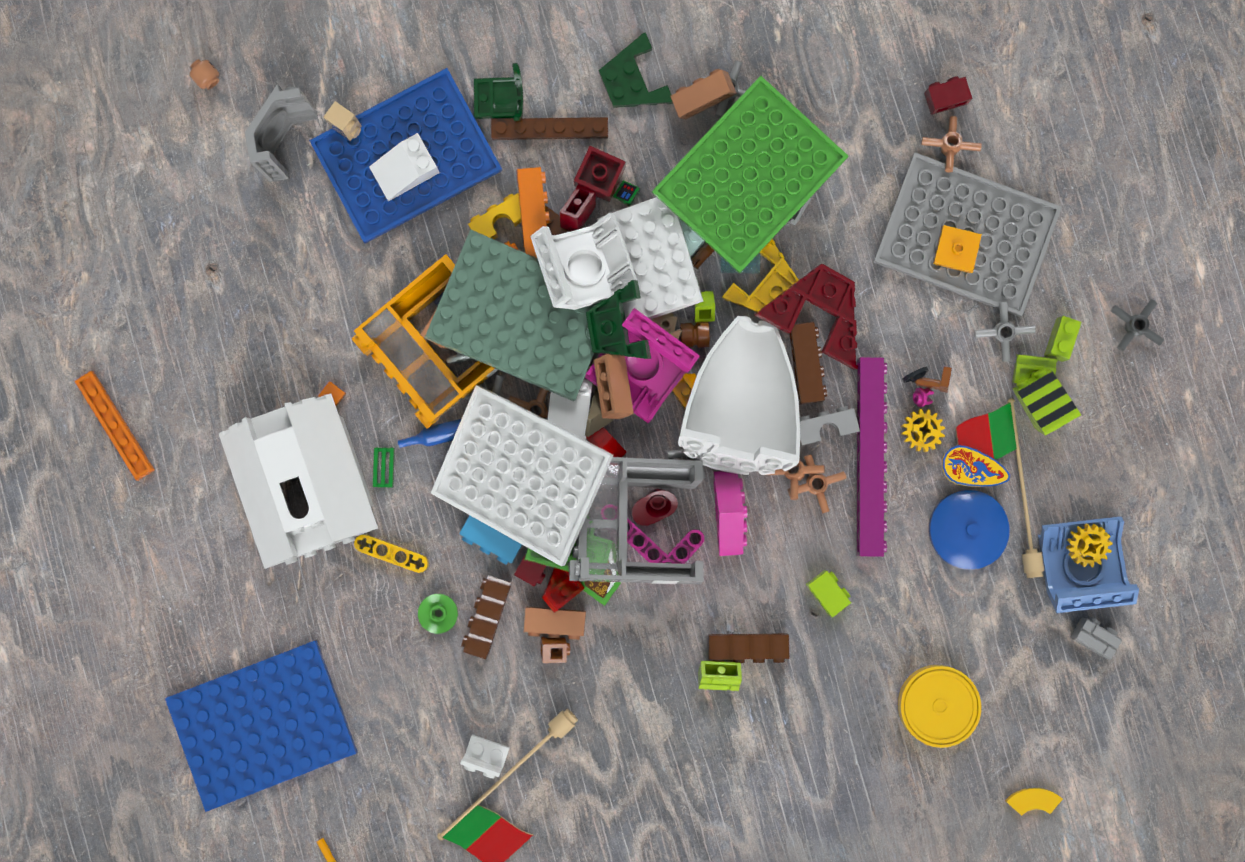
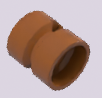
M697 322L696 325L680 323V329L682 330L680 338L684 345L689 348H693L694 345H697L698 348L709 347L708 322Z

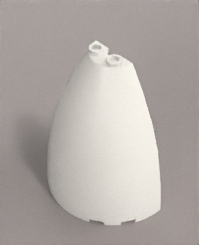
M737 316L710 350L696 376L679 433V446L684 448L683 452L689 458H698L700 461H703L704 466L716 470L749 475V472L759 471L761 475L775 474L777 469L787 471L799 463L800 418L798 394L793 370L777 327L766 321L754 323L750 317Z

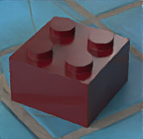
M589 146L575 176L574 187L581 185L596 191L597 197L610 202L626 168V161Z

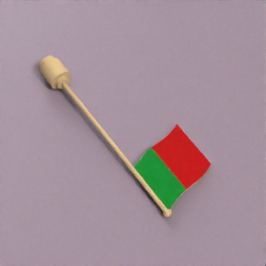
M1010 398L1007 401L1008 404L995 411L968 419L956 426L957 445L976 449L995 460L1016 450L1029 550H1025L1026 554H1022L1023 569L1027 578L1043 577V571L1045 570L1042 552L1038 553L1037 549H1033L1013 403L1015 400Z
M569 709L562 710L548 723L550 727L548 731L550 733L441 834L438 833L437 838L439 840L446 839L463 847L482 862H505L533 834L517 828L498 813L479 805V803L552 736L562 739L576 726L575 723L578 721L576 716Z

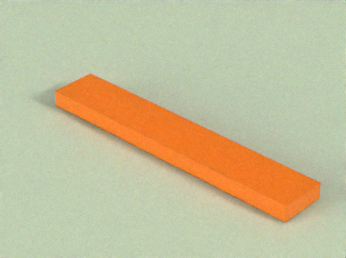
M90 371L75 380L74 382L135 480L139 481L155 470L94 371Z

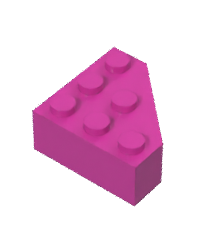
M724 471L714 472L719 556L743 555V546H747V537L744 532H747V521L744 520V518H747V506H743L745 504V493L741 492L743 490L742 478H738V474Z

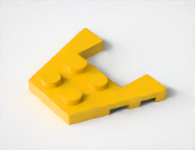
M773 239L760 251V254L774 265L771 271L751 295H748L733 283L722 296L724 300L758 312L799 280L792 268L787 264L785 257L779 251Z

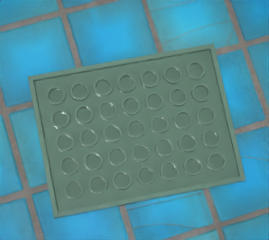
M470 229L425 338L571 401H575L594 354L592 352L586 312L597 304L575 310L553 307L537 258Z

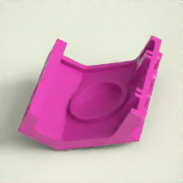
M634 308L622 326L628 330L630 343L648 340L651 359L625 356L633 413L649 423L684 374L691 370L699 355ZM600 353L598 358L605 355V353ZM593 363L587 371L585 378L597 386Z

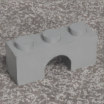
M848 406L836 409V413L829 414V411L817 413L818 417L811 419L809 415L800 417V446L821 441L820 428L824 424L832 425L836 430L837 437L859 432L860 429L854 408L848 409Z

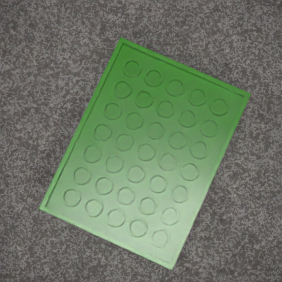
M760 76L653 189L652 193L740 274L849 156L769 82Z

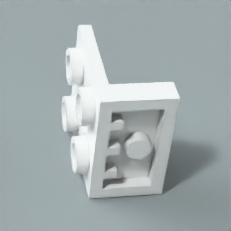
M471 735L466 753L460 764L464 765V769L475 772V770H479L486 777H499L510 747Z

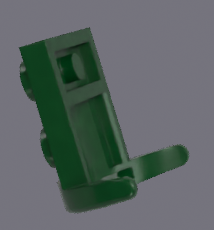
M518 63L512 64L514 77L474 79L475 119L513 118L514 121L522 119L524 94Z

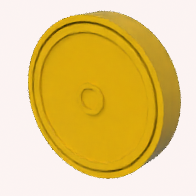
M929 665L916 670L905 680L898 696V712L902 724L913 737L926 745L945 748L963 742L974 732L981 716V699L974 683L961 671L945 665Z

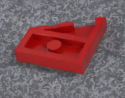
M554 568L542 598L555 613L585 588L579 581H570L568 571Z

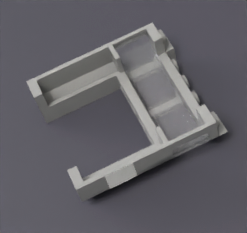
M612 457L576 539V546H573L572 557L576 558V560L568 562L570 581L701 584L703 582V561H695L692 564L627 562V486L695 489L703 481V461Z

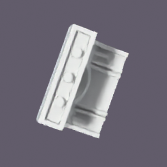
M608 213L590 227L559 235H551L549 227L543 226L530 236L553 307L575 310L597 304L614 295V292L618 289L624 288L631 280H637L615 214Z

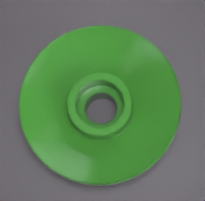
M432 594L426 597L418 609V619L421 626L434 634L449 631L455 625L458 618V609L455 602L444 594ZM436 610L442 611L441 617L436 616Z

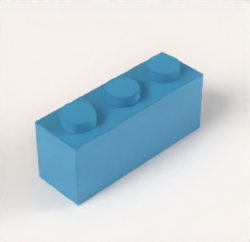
M470 515L459 533L463 536L462 540L470 545L476 543L480 546V551L488 555L492 552L498 556L496 558L498 561L506 565L508 562H514L523 546Z

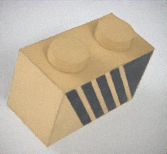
M336 101L324 115V119L329 126L349 141L356 138L361 132L362 126L356 116Z

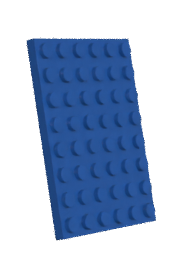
M448 68L356 115L362 127L360 134L351 141L333 129L309 140L365 244L503 171ZM418 133L440 173L388 201L369 166L400 142Z
M317 640L165 698L205 812L358 753Z

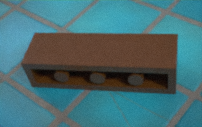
M814 322L795 324L789 336L799 405L823 402L825 400L824 397H827V388L822 383V378L825 374L824 367L820 366L819 358H822L821 347L817 346L819 329L815 327Z

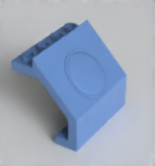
M1122 517L1042 525L1041 535H1038L1040 552H1042L1047 593L1056 613L1137 604L1139 588L1137 584L1130 585L1122 551L1121 537L1124 526ZM1086 523L1090 527L1093 524H1096L1098 528L1102 527L1111 536L1108 540L1113 543V545L1108 546L1112 552L1105 554L1108 559L1102 558V564L1099 565L1095 562L1094 567L1088 564L1086 567H1083L1080 563L1076 564L1068 555L1071 551L1066 549V546L1071 545L1067 541V538H1073L1071 532L1077 533L1078 526L1084 529Z

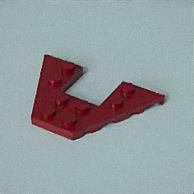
M824 264L818 265L755 313V316L788 334L791 333L805 300L836 317L822 353L853 370L858 369V365H856L857 342L855 340L857 324L854 316V308L856 307V299L854 297L855 282Z

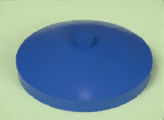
M963 490L946 496L937 504L930 517L929 537L934 550L945 562L957 568L980 569L990 565L1001 556L1009 540V521L1004 509L994 498L980 491Z

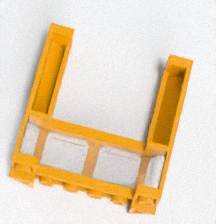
M447 254L354 330L356 335L351 338L366 356L373 352L372 358L378 364L382 363L386 367L384 372L390 379L394 377L397 380L398 384L396 386L403 394L408 393L411 397L409 402L415 409L419 408V411L415 413L416 417L427 429L470 394L476 385H480L499 370L477 361L457 378L410 322L413 317L444 292L455 267V264Z

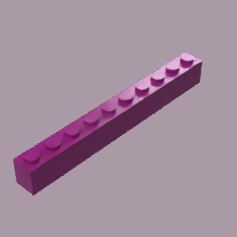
M860 357L857 359V422L860 429L857 432V556L884 557V553L887 552V541H884V533L887 532V521H884V513L887 512V501H884V493L887 492V481H884V473H887V461H884V453H887V442L884 441V434L887 433V422H884V414L887 413V402H884V394H887V382H884V375L887 374V363H884V358Z

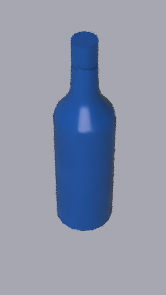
M462 418L433 425L428 429L425 427L416 436L398 440L399 448L415 444L430 447L453 441Z

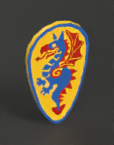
M957 445L945 452L942 458L944 475L949 481L958 485L992 487L1001 485L1010 479L1009 472L998 461L968 446Z

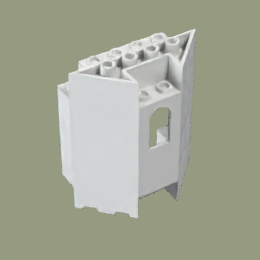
M326 394L318 398L303 399L294 404L291 402L284 403L285 407L252 419L245 417L242 419V422L235 423L228 428L229 430L219 433L264 569L283 562L286 565L298 561L297 557L303 555L305 558L314 556L319 549L323 548L324 551L336 548V543L343 542L344 545L355 541L354 537L378 529L371 509L374 506L345 421L338 414L332 394ZM298 476L309 506L308 514L301 519H296L290 514L280 483Z

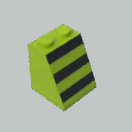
M1049 369L1038 370L1034 373V377L1019 381L1016 387L1012 389L1034 428L1045 436L1081 416L1053 371Z

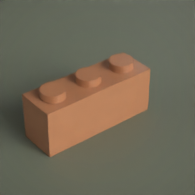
M716 69L710 72V76L694 80L692 82L693 85L677 89L676 93L671 95V99L678 117L686 120L737 93L729 73Z
M605 354L595 359L594 366L602 418L622 419L634 414L625 356Z
M526 607L524 632H528V636L540 637V633H545L550 638H560V635H568V639L579 640L580 636H584L586 611L559 609L554 613L551 608Z

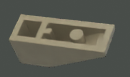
M598 390L594 392L587 419L585 436L588 437L613 421V419L602 418Z

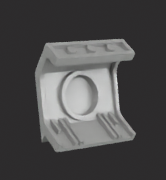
M277 84L245 131L250 163L270 182L289 179L288 170L274 157V153L291 126L296 123L318 119L317 111L300 88L287 87L283 91Z

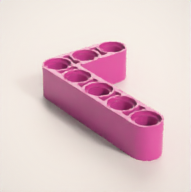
M613 505L604 506L601 510V518L608 520L604 517V511L607 508H612L615 511V517L609 521L615 520L617 508ZM627 518V523L630 525V530L627 532V543L649 563L671 562L672 564H685L704 542V535L701 531L690 530L667 555ZM692 533L700 535L699 543L692 544L689 537ZM636 535L643 536L645 541L642 546L638 547L633 544V538ZM680 547L685 548L687 551V555L683 559H679L676 556V551ZM650 549L658 550L659 557L656 560L648 558V551Z

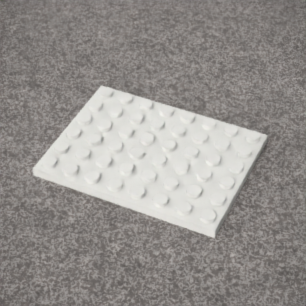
M476 385L431 494L554 563L565 566L613 454L490 390Z

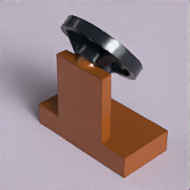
M928 367L920 368L902 378L904 383L911 381L915 382L916 386L948 393L952 368L944 367L941 380L925 378V374L929 371Z

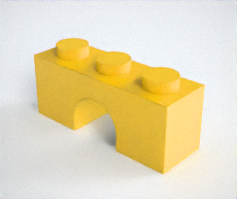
M510 194L503 199L504 202L501 204L490 206L485 214H478L471 218L470 223H468L469 228L495 240L498 238V235L494 230V224L498 219L508 218L515 227L521 224L519 194Z

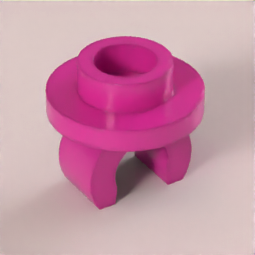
M916 388L913 393L914 403L918 407L932 404L933 401L927 396L934 394V391L930 388Z

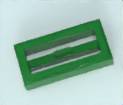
M374 448L373 487L394 488L395 448ZM379 452H382L381 483H378ZM386 452H390L389 484L385 483Z

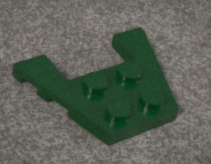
M646 32L641 34L599 70V75L613 108L635 107L638 105L651 106L665 103L673 104L672 94L668 85L648 92L635 61V57L652 51V46Z
M631 280L624 288L618 289L614 292V295L604 299L586 312L592 352L651 359L648 340L630 343L628 330L622 326L626 320L623 303L641 298L638 280Z

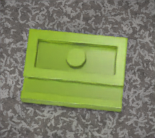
M1016 354L1017 359L1014 367L1013 383L1034 377V373L1040 369H1049L1056 374L1058 359Z

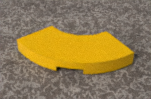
M1025 788L1010 795L1005 802L1022 816L1027 811L1034 809L1044 810L1051 814L1063 798L1044 788Z

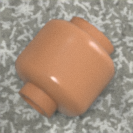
M198 59L191 64L190 77L201 89L207 88L210 90L218 84L220 73L209 60L200 61Z

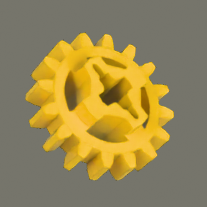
M920 409L918 410V415L915 412H911L912 418L905 417L908 423L901 425V427L905 428L901 435H906L907 437L904 439V443L910 442L909 448L916 446V452H919L921 448H923L924 452H928L929 447L932 450L936 449L935 444L940 445L942 443L939 438L945 437L941 433V430H944L945 427L940 426L943 420L936 419L937 413L930 415V410H926L924 414L923 410ZM922 418L919 424H912L916 419ZM924 427L927 433L922 435V431H919V428ZM911 432H912V433L914 434V436L916 437L915 440L913 439V437H912V435H911ZM928 437H933L931 442L924 444Z
M1086 523L1084 529L1078 526L1077 533L1071 532L1073 538H1067V541L1071 544L1066 546V549L1071 551L1068 555L1076 564L1080 563L1083 567H1086L1087 564L1094 567L1095 562L1101 565L1102 558L1108 559L1105 554L1112 552L1108 548V546L1113 545L1108 540L1111 536L1102 527L1098 528L1096 524L1090 527Z

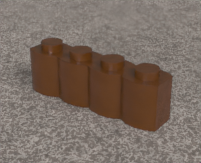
M488 575L487 579L483 578L480 589L483 590L481 598L477 597L474 608L477 609L476 614L470 617L467 626L470 628L468 636H464L461 647H464V653L487 659L512 582L492 575Z
M708 634V659L716 662H725V660L730 659L736 663H745V659H753V663H765V659H773V663H784L785 659H790L789 634Z

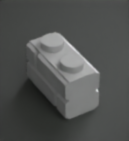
M1082 617L1070 636L1071 639L1101 657L1111 660L1122 642V639L1117 636L1118 632L1109 627L1104 629L1099 626L1101 622L1093 617H1089V619Z

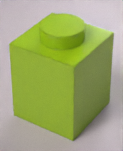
M713 291L701 292L703 302L694 304L695 322L715 321Z

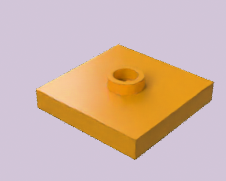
M943 225L933 264L973 273L982 234Z

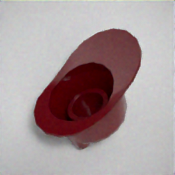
M658 488L653 489L632 507V517L637 524L642 526L652 525L669 517L676 511L678 506L677 498L669 491Z

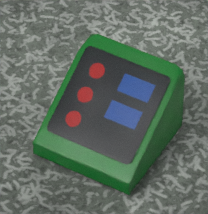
M623 180L613 198L630 207L640 188Z

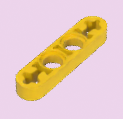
M363 534L356 537L354 541L357 551L405 569L420 573L429 567V561L424 555L375 537ZM364 538H366V542L369 544H373L376 541L373 553L370 552L372 549L370 547L362 549L359 541L364 540ZM381 544L385 545L388 549L387 554L384 556H380L377 553V548ZM399 551H403L406 554V560L403 563L396 560V554ZM411 554L414 555L412 557L413 560L418 561L421 558L422 563L425 564L424 567L417 569V565L414 563H410V566H407Z

